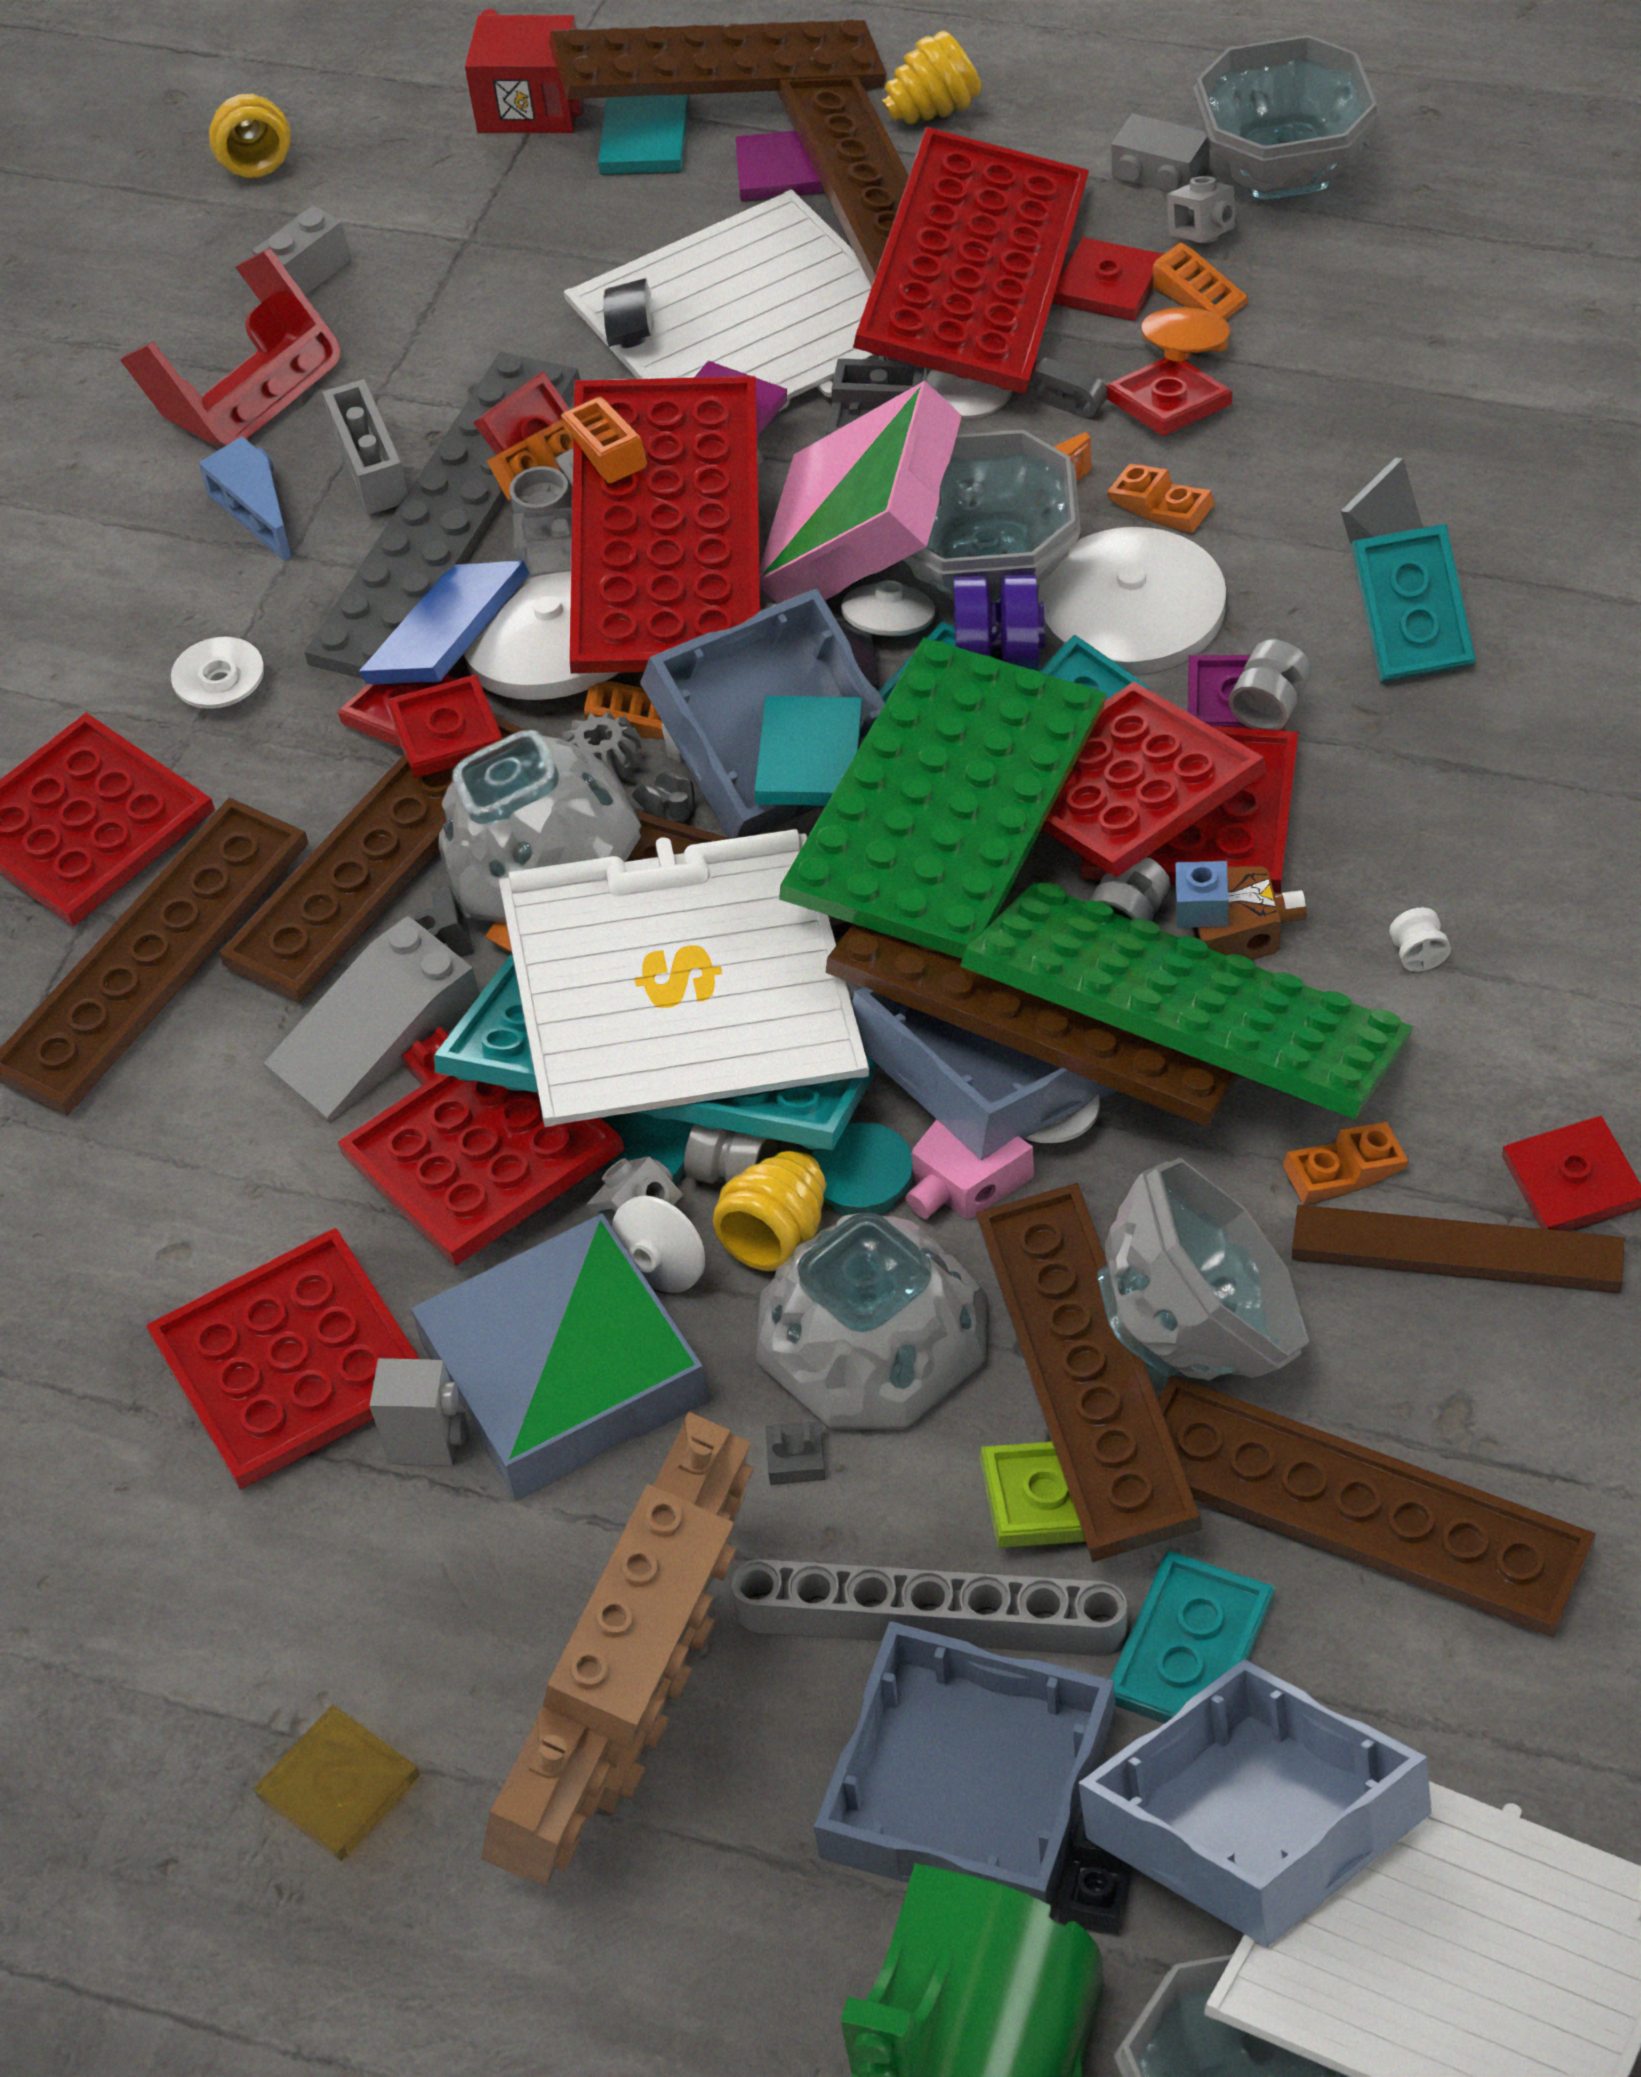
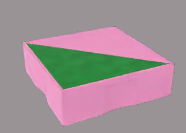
M923 381L794 454L760 564V589L777 604L815 588H818L823 599L826 600L840 593L857 580L880 572L927 547L940 500L941 482L951 459L962 415L932 386Z

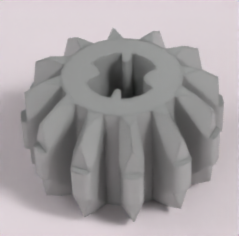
M609 710L602 717H595L589 712L586 721L572 720L571 731L562 733L563 740L592 753L596 758L611 765L620 781L630 782L632 771L640 769V762L642 760L640 735L637 733L636 728L631 727L626 716L615 719Z

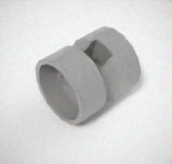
M541 466L524 470L515 476L510 484L509 493L515 513L518 538L522 546L536 553H552L565 548L572 542L571 496L565 475L555 468Z
M1265 640L1257 644L1244 667V672L1239 677L1229 696V707L1233 715L1241 723L1252 729H1282L1287 723L1297 704V699L1302 694L1311 676L1312 666L1307 656L1299 648L1280 640Z
M1145 857L1117 878L1105 871L1100 885L1096 887L1089 901H1099L1107 904L1113 909L1114 913L1130 919L1141 918L1152 921L1154 914L1158 912L1170 889L1169 876L1157 862L1149 857Z
M694 1123L686 1145L684 1157L685 1174L690 1179L710 1184L714 1182L721 1183L724 1179L727 1183L749 1166L760 1164L764 1159L775 1157L777 1155L778 1140L758 1139L751 1134L720 1128L715 1130L707 1129L700 1124Z

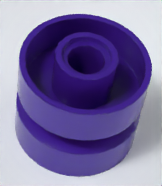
M1004 575L1001 582L1000 602H991L989 585L985 576L954 577L955 647L992 657V650H1001L1002 661L1038 671L1039 649L1045 646L1043 601H1037L1036 575Z

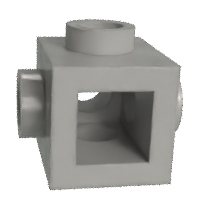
M1201 176L1192 178L1189 185L1167 194L1169 236L1191 240L1196 243H1210L1216 241L1218 235L1235 228L1234 186L1216 183L1214 177Z
M650 1156L630 1161L624 1158L616 1162L605 1172L602 1177L605 1184L586 1206L595 1216L603 1213L612 1227L616 1211L631 1198L652 1196L674 1206L683 1193L672 1182L673 1176L670 1171L659 1161L652 1159Z

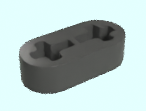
M1040 358L1035 362L1027 388L1028 393L1034 399L1085 418L1092 417L1107 400L1108 396L1106 386L1097 376L1050 358Z

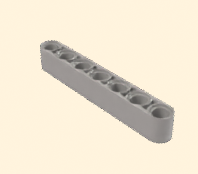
M762 1559L749 1560L741 1564L734 1571L731 1578V1590L737 1618L743 1627L757 1633L882 1641L889 1621L967 1641L979 1648L1098 1656L1110 1655L1120 1650L1126 1643L1128 1636L1126 1597L1120 1588L1112 1583L1103 1581ZM764 1592L769 1594L763 1599H749L751 1595ZM814 1596L826 1598L819 1603L811 1604L805 1602ZM869 1600L882 1601V1604L876 1607L862 1606L863 1603ZM931 1603L940 1606L933 1611L918 1609L925 1604ZM985 1607L997 1609L996 1612L988 1615L976 1613L977 1610ZM1040 1611H1049L1055 1614L1045 1619L1033 1616V1614ZM1096 1615H1107L1113 1618L1101 1623L1091 1620Z

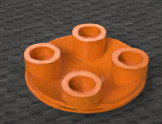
M1173 307L1158 310L1144 319L1141 328L1143 339L1164 349V356L1173 361H1185L1190 358L1191 353L1224 351L1228 348L1230 326L1221 316L1207 310L1192 307Z

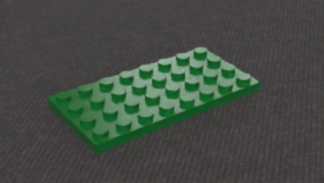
M923 637L780 884L779 900L958 958H963L965 948L995 920L1104 708L1106 692Z
M1034 882L965 948L961 967L1352 1119L1357 1118L1402 1053L1413 1029V1026L1401 1022L1400 1018L1392 1012L1382 1009L1369 1010L1353 1004L1352 1000L1342 993L1336 991L1322 992L1304 985L1303 981L1297 976L1283 972L1272 973L1256 967L1255 963L1245 956L1236 954L1225 955L1211 950L1200 939L1189 936L1177 937L1161 931L1160 927L1150 920L1124 917L1114 913L1113 909L1107 904L1099 901H1082L1067 895L1063 888L1051 883L1038 884Z

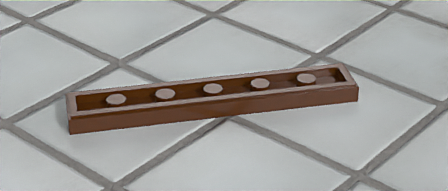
M1297 1205L1292 1259L1621 1293L1625 1237Z

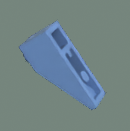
M241 436L200 461L199 467L208 496L282 560L286 561L291 558L292 555L271 473L274 470V465L268 453L261 447L256 449Z

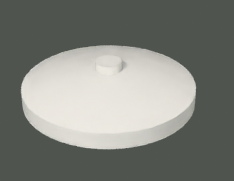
M1123 527L1097 532L1076 541L1055 571L1047 576L1039 585L1038 601H1043L1045 634L1058 650L1075 634L1130 674L1137 675L1175 667L1188 661L1189 655H1197L1203 651L1216 637L1224 621L1226 586L1223 574L1215 560L1203 548L1191 540L1160 529Z
M571 571L549 573L525 580L463 653L470 675L477 674L482 687L498 695L515 699L542 700L576 694L588 690L589 686H594L596 683H603L618 673L571 674L570 672Z

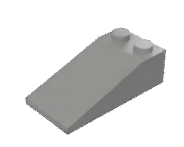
M407 915L367 946L264 1062L265 1069L326 1122L331 1123L403 1067L402 1054L410 1050L413 1043L416 1041L421 1043L435 1034V1029L438 1027H442L448 1032L460 1022L479 996L473 967Z

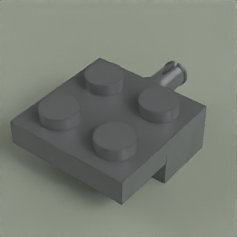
M878 356V360L838 358L831 387L833 403L826 436L921 382H927L926 367H918L911 363L897 361L888 357L886 360L885 356Z

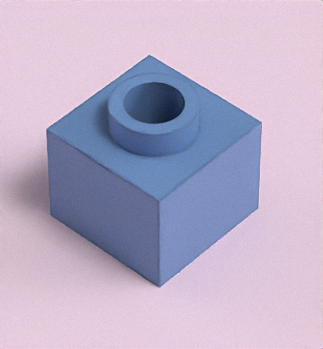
M1227 861L1176 862L1177 928L1228 927Z

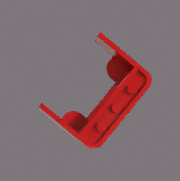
M270 247L242 261L235 267L261 302L250 311L245 323L247 335L258 351L203 396H200L190 382L178 375L154 341L126 354L120 359L165 419L218 448L225 447L241 436L244 439H248L337 364L340 357V346L336 337Z

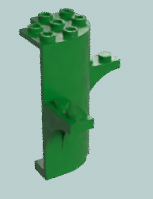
M915 1863L895 1931L878 1978L866 2000L847 1997L840 2022L851 2069L850 2077H1083L1086 2052L1104 1988L1103 1960L1098 1945L1075 1921L1068 1922L1067 1926H1063L1050 1919L1048 1916L1051 1906L1035 1897L989 1880Z

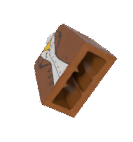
M1262 866L1227 867L1228 927H1192L1194 938L1205 942L1209 949L1225 955L1236 954L1254 960L1275 954L1280 949L1281 923L1306 920V903L1303 891L1298 890L1274 894L1269 871Z

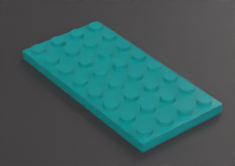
M509 955L435 1053V1073L455 1076L462 1081H480L501 1085L513 1091L526 1090L538 1093L513 955ZM865 1053L869 1067L868 1077L804 1085L639 1111L638 1113L649 1114L661 1120L674 1119L700 1124L707 1129L715 1130L720 1128L751 1134L758 1139H776L801 1144L809 1149L833 1151L876 1074L879 1065Z

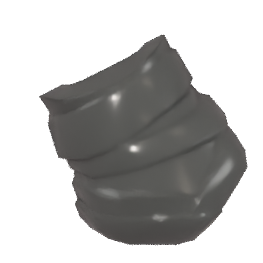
M666 770L656 777L653 788L641 784L635 789L632 797L649 814L683 824L693 810L695 789L690 779L680 778L671 771Z

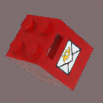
M486 9L482 11L481 15L477 16L464 66L477 133L574 132L577 116L583 115L584 99H567L549 46L551 30L576 29L574 15H497L496 10Z

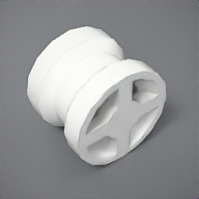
M1421 907L1408 910L1395 918L1390 925L1389 933L1394 944L1400 948L1399 956L1404 967L1409 971L1420 972L1437 967L1450 954L1451 946L1447 936L1440 931L1441 923L1436 912L1430 908Z

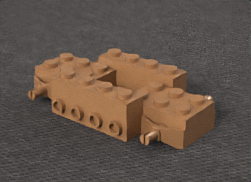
M688 1412L684 1424L653 1486L646 1485L547 1684L543 1706L499 1796L495 1799L491 1808L481 1855L482 1860L523 1879L526 1877L547 1887L556 1868L564 1872L569 1868L581 1840L579 1835L586 1818L591 1820L597 1807L613 1814L621 1796L630 1800L633 1798L646 1768L637 1763L645 1745L656 1749L669 1720L668 1716L661 1714L669 1696L677 1700L681 1697L693 1669L684 1663L692 1648L699 1651L703 1650L715 1623V1619L707 1616L713 1601V1595L706 1593V1590L713 1577L721 1581L724 1580L737 1551V1548L729 1545L728 1542L734 1521L746 1497L747 1492H745V1489L754 1470V1467L745 1464L751 1442L731 1434V1430L691 1412Z

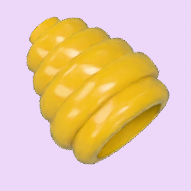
M940 31L933 37L926 36L918 40L915 44L916 50L910 51L904 56V65L897 67L894 71L895 79L885 84V91L888 97L883 99L882 103L895 122L902 118L907 124H915L920 118L923 121H930L936 115L938 117H947L953 111L960 112L967 109L972 103L971 98L978 96L982 92V83L973 64L956 39L949 32Z
M239 94L226 100L216 110L209 128L210 147L217 161L228 171L245 178H260L274 172L284 162L291 144L290 125L283 111L273 102L255 94Z
M794 1151L780 1152L775 1157L764 1159L760 1164L749 1166L723 1186L718 1203L715 1206L712 1222L717 1238L736 1260L754 1269L766 1272L776 1271L777 1267L792 1257L798 1245L809 1241L815 1236L821 1220V1210L824 1203L823 1195L826 1189L825 1177L819 1163L806 1153Z

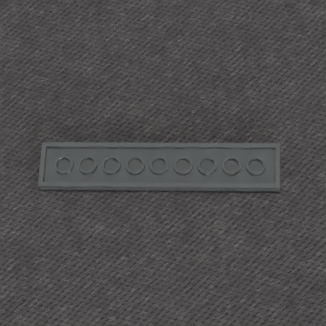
M501 351L498 353L409 490V496L404 498L304 653L309 666L363 679L359 672L360 669L439 578L455 565L467 564L507 500L487 463L488 459L496 455L473 422L542 371L545 372L567 404L574 393V380H580L578 368Z

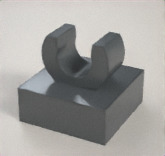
M448 886L431 892L434 909H425L414 915L415 921L424 929H431L428 932L443 944L447 943L449 949L458 956L473 952L466 915L463 913L451 887Z
M821 1421L766 1426L770 1485L826 1480Z

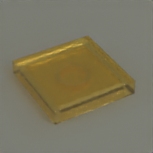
M332 1704L253 1789L259 1800L342 1862L417 1780L420 1774L415 1764Z

